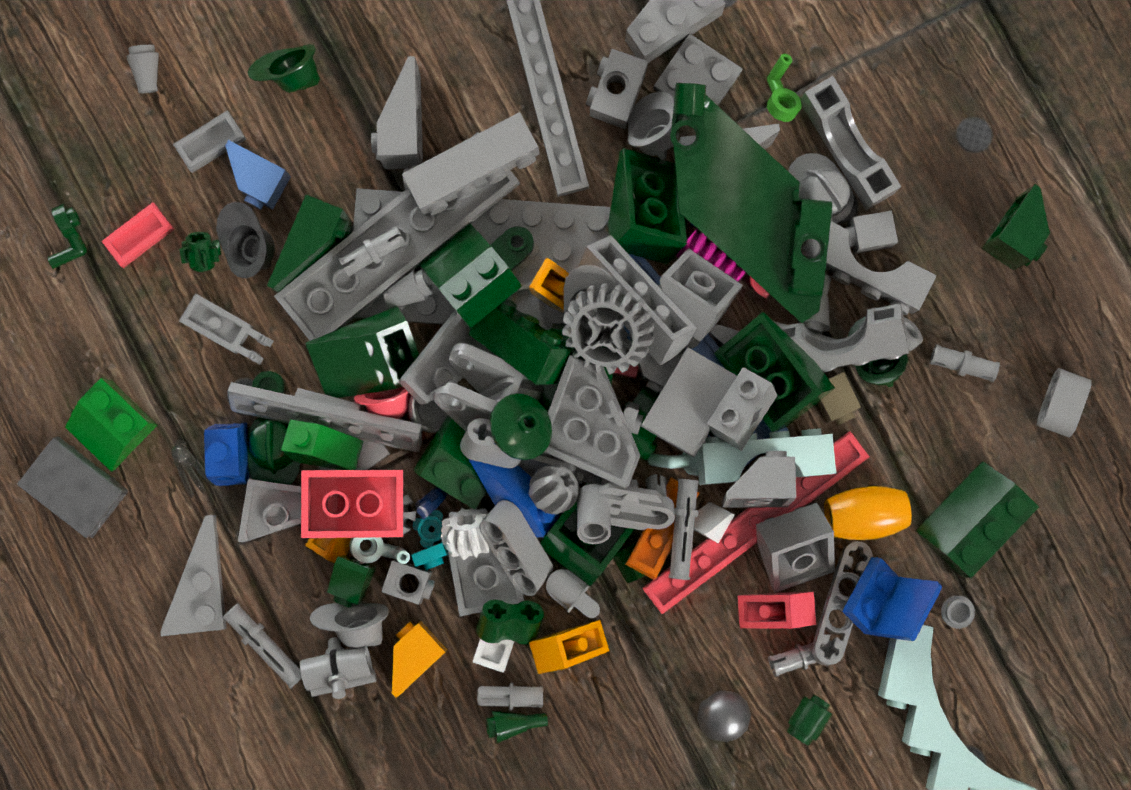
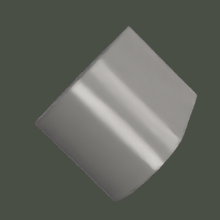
M1058 368L1047 389L1037 418V426L1068 438L1071 437L1078 426L1088 398L1091 380Z
M478 418L469 424L460 443L461 451L468 459L503 468H514L521 462V460L508 456L497 444H494L495 441L490 430V420Z

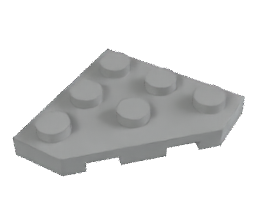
M573 354L569 355L548 411L552 424V438L544 452L626 488L630 484L640 458V453L606 371L603 367L596 373L595 364L592 363L583 368L584 358H573Z

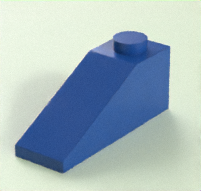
M469 459L494 505L501 500L512 502L519 508L537 538L544 537L560 516L559 514H547L535 506L529 495V484L532 477L519 465L514 468H503Z

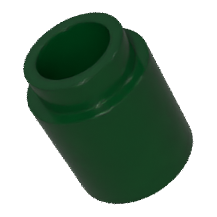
M815 694L812 695L811 699L804 696L788 721L790 726L786 732L807 746L813 740L817 741L833 715L828 711L830 704Z

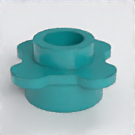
M434 510L424 520L416 518L413 522V529L418 531L421 538L420 544L425 548H430L434 542L442 540L443 514L438 510ZM430 526H434V532L429 531Z

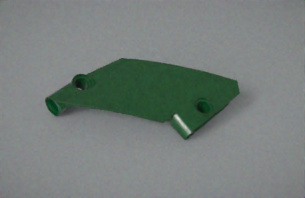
M676 83L670 136L674 145L680 213L801 323L820 311L826 271L832 201L800 199V182L706 95V85ZM683 126H690L696 132L695 141L687 146L681 145L676 136L677 131ZM807 239H814L819 244V251L813 257H805L801 253V245Z

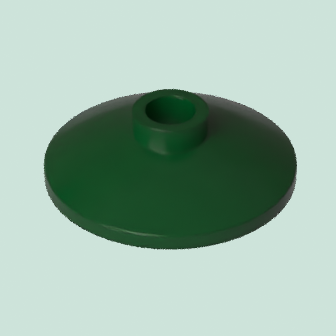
M525 394L508 395L498 401L491 412L490 430L497 446L508 456L518 460H530L538 457L548 448L552 438L551 420L545 408L533 397ZM524 419L528 422L529 428L525 426Z

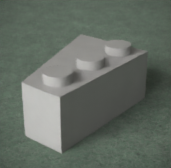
M650 0L627 28L625 42L637 58L649 61L648 63L685 40L689 34H694L720 17L723 13L725 2L724 0Z

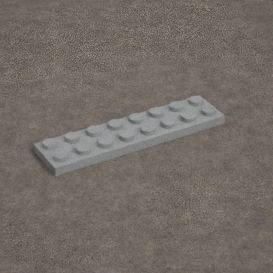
M509 170L506 172L507 176L501 181L494 184L486 182L476 187L478 191L474 195L463 200L457 197L447 203L448 207L435 215H430V213L423 215L410 189L407 188L274 297L310 341L341 329L380 298L389 287L417 268L421 262L469 223L474 222L515 189L520 182ZM396 226L406 245L381 258L382 261L378 264L373 262L349 277L343 269L345 267L341 265L338 258L363 246V241L367 239L372 241Z

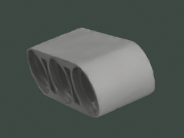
M501 500L479 525L480 532L513 586L520 593L533 596L552 573L553 565L519 508L510 501Z

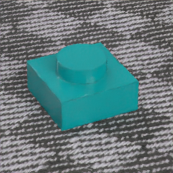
M443 543L411 554L415 567L424 565L425 570L444 564L442 557L449 555Z

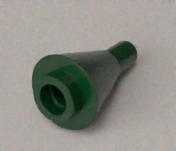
M491 711V718H486L488 738H494L496 744L527 731V729L548 726L546 713L525 716V714Z

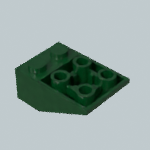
M398 306L305 343L325 395L335 398L398 389L402 387L398 381L419 356L408 322Z

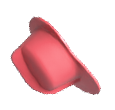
M402 386L393 390L355 395L353 398L355 403L365 405L368 413L399 419L408 412L411 394Z

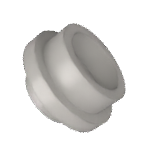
M955 595L944 601L941 608V616L948 626L961 629L972 623L975 609L968 598Z

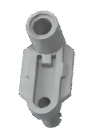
M657 474L649 476L645 482L647 489L638 488V482L634 479H631L629 486L626 488L614 483H606L604 485L589 484L581 487L578 490L577 535L579 539L588 544L603 543L611 536V525L637 530H645L647 528L663 529L672 525L675 519L674 503L667 497L666 478L660 475V485H658Z

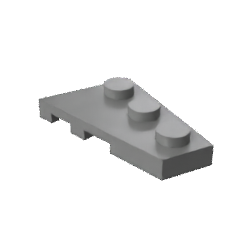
M454 310L398 381L420 404H427L432 401L438 387L446 386L447 382L457 384L458 381L464 378L449 363L451 351L456 344L472 345L497 356L469 335L471 328L456 310Z

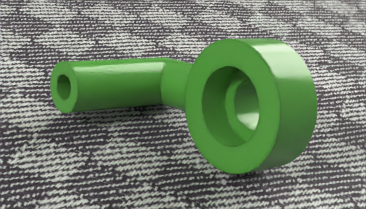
M782 54L767 76V82L772 92L767 101V109L775 119L783 122L792 121L802 107L799 96L792 90L784 88L781 82V78L792 63V58L788 54Z

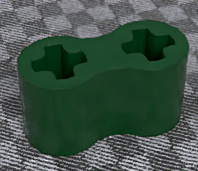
M489 600L483 605L476 632L478 637L486 643L494 644L502 640H512L519 644H529V642L536 640L544 618V611L534 601L527 600L517 604H509L502 600Z

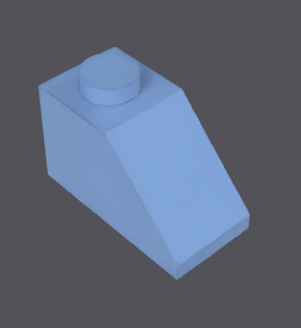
M228 140L225 147L237 187L246 196L244 201L259 210L263 206L273 210L291 176L285 169Z

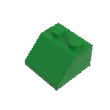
M100 378L77 402L65 428L107 469L113 472L158 424L113 381Z

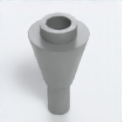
M825 275L820 311L802 322L810 332L819 335L830 330L829 298L827 295L831 277Z

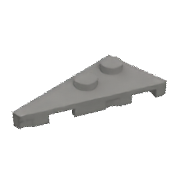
M248 479L238 542H247L301 524L300 486Z
M216 515L204 517L160 631L161 636L227 629L226 620L222 618L225 615Z

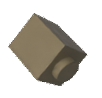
M844 372L829 379L835 389L817 403L826 423L834 420L837 425L855 418L853 411L861 408Z

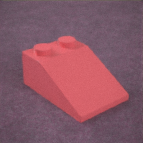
M403 470L301 471V538L403 537Z

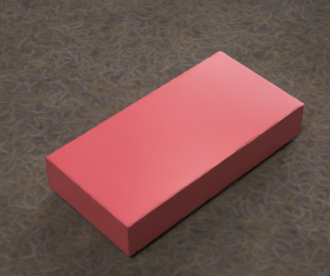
M152 202L101 242L118 264L125 268L171 233L174 227L158 206Z

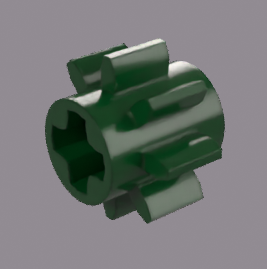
M207 232L191 233L185 238L186 241L181 242L182 248L179 249L182 264L189 263L193 271L205 272L214 268L215 262L220 261L219 240L212 241L210 234Z

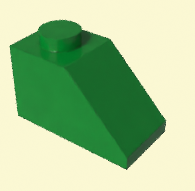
M290 419L281 451L297 463L337 470H356L363 441L321 424Z

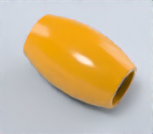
M881 486L860 487L838 493L826 499L824 503V516L834 531V537L847 540L879 539L898 533L911 525V505L907 493L903 490Z

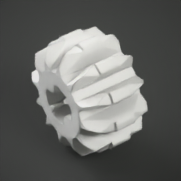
M461 507L459 512H450L449 518L442 521V543L452 557L460 555L465 560L468 556L477 558L479 553H489V545L479 528L481 522L488 515L486 509L477 510L476 508L474 510L470 508L465 510Z

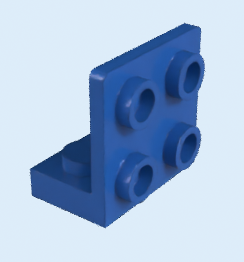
M871 557L842 612L864 634L915 641L942 586L938 581L899 577L882 558Z

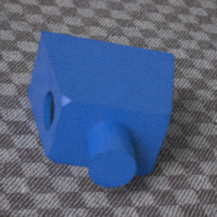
M247 423L214 424L204 430L205 475L214 485H247L249 479Z

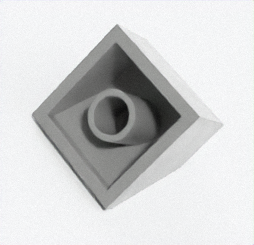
M689 248L659 280L662 291L697 327L692 337L699 342L704 339L726 313L743 286Z
M817 503L806 507H799L792 512L775 518H768L756 524L757 545L774 593L835 572L834 531Z

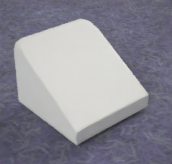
M708 502L698 510V517H695L694 531L719 543L734 514Z

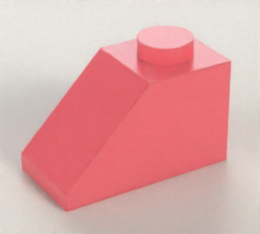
M781 592L737 596L740 628L793 629L816 625L814 592Z

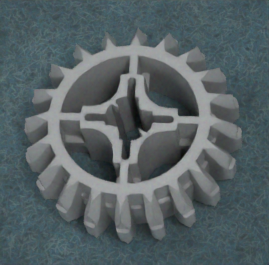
M607 282L603 283L599 290L595 285H592L587 289V293L580 291L575 297L576 300L571 301L567 306L569 312H566L563 316V322L567 325L562 329V335L569 337L566 341V347L576 348L573 358L582 356L585 359L583 361V368L592 363L595 364L596 373L603 367H606L609 375L614 373L617 368L623 373L628 370L629 364L635 367L639 364L640 357H646L649 352L648 346L654 340L653 335L650 333L653 332L655 327L654 323L647 321L652 315L651 310H641L644 305V299L637 300L636 302L632 299L634 296L633 290H629L625 295L621 293V284L616 285L613 291L610 290ZM606 308L613 309V310H615V311H617V312L609 311V310L606 309ZM584 315L589 319L588 324L593 332L591 336L588 335L585 329ZM626 321L629 322L632 328L633 343L627 338L629 334L624 329ZM615 324H617V325L615 326V328L613 329V331H612V329H611L610 331L605 330V331H603V332L600 334V332L602 331L603 327H604V329L606 328V326H608V327L611 328V327H613Z

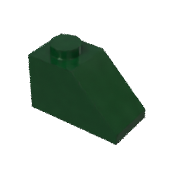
M349 555L338 556L334 564L327 593L334 595V602L351 608L353 603L356 605L361 604L377 567L368 563H362Z

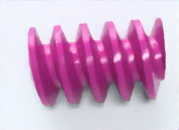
M698 228L687 239V244L676 254V257L680 258L689 248L737 282L746 273L731 258L728 259L721 249L718 250L712 241L708 242L707 236L702 232L698 233Z

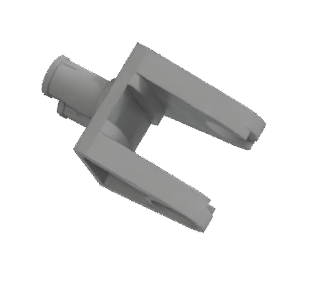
M456 344L451 351L449 363L479 393L458 384L447 382L446 386L437 388L434 401L466 431L469 424L475 419L484 418L490 420L494 406L502 398L511 394H519L518 389L523 375L497 356L472 345Z

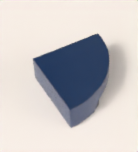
M436 486L415 503L416 511L423 520L444 501L447 493Z

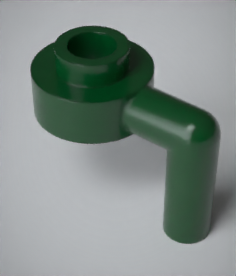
M64 203L52 208L51 212L59 230L67 238L71 247L47 257L52 269L84 256L87 252V248L77 226L82 224L74 207L67 208Z

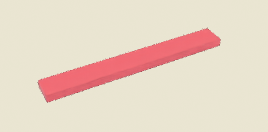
M848 431L833 442L836 474L796 477V499L788 507L746 508L731 520L719 543L707 538L692 549L690 580L668 578L670 574V567H668L655 580L652 579L643 586L642 589L659 612L664 614L757 543L756 524L768 518H775L792 512L799 507H805L867 460L870 456L851 431Z

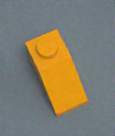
M546 258L529 286L530 293L551 308L564 313V284L569 273L551 259Z
M600 620L559 631L529 642L538 674L566 669L609 652Z
M422 621L415 626L409 622L396 634L400 639L394 645L392 694L396 698L448 650Z

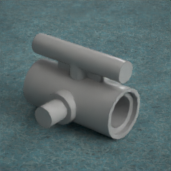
M334 637L328 640V649L324 655L300 661L303 684L307 691L310 690L312 697L332 692L333 698L341 699L346 695L345 689L377 682L367 645L345 650L341 647V640Z

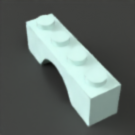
M821 429L801 430L802 436L790 437L789 431L769 433L770 439H757V433H754L742 451L716 436L707 437L705 439L706 443L702 444L696 455L699 485L736 482L740 478L746 464L755 456L766 454L767 451H786L787 457H795L796 477L836 474L833 434L822 435Z

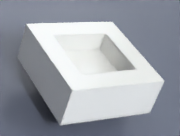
M480 639L473 663L504 673L514 641L502 640L499 643L491 644Z

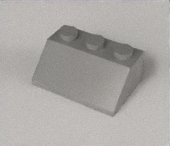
M767 451L766 456L760 457L726 492L722 500V508L788 507L796 499L795 457H787L786 451Z

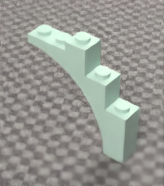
M923 624L915 641L890 638L878 695L887 699L886 705L906 709V705L909 704L902 742L911 746L910 752L930 756L931 751H933L926 788L928 790H968V787L970 790H1037L1027 783L1003 776L986 766L967 749L951 728L940 706L933 682L931 664L933 627Z

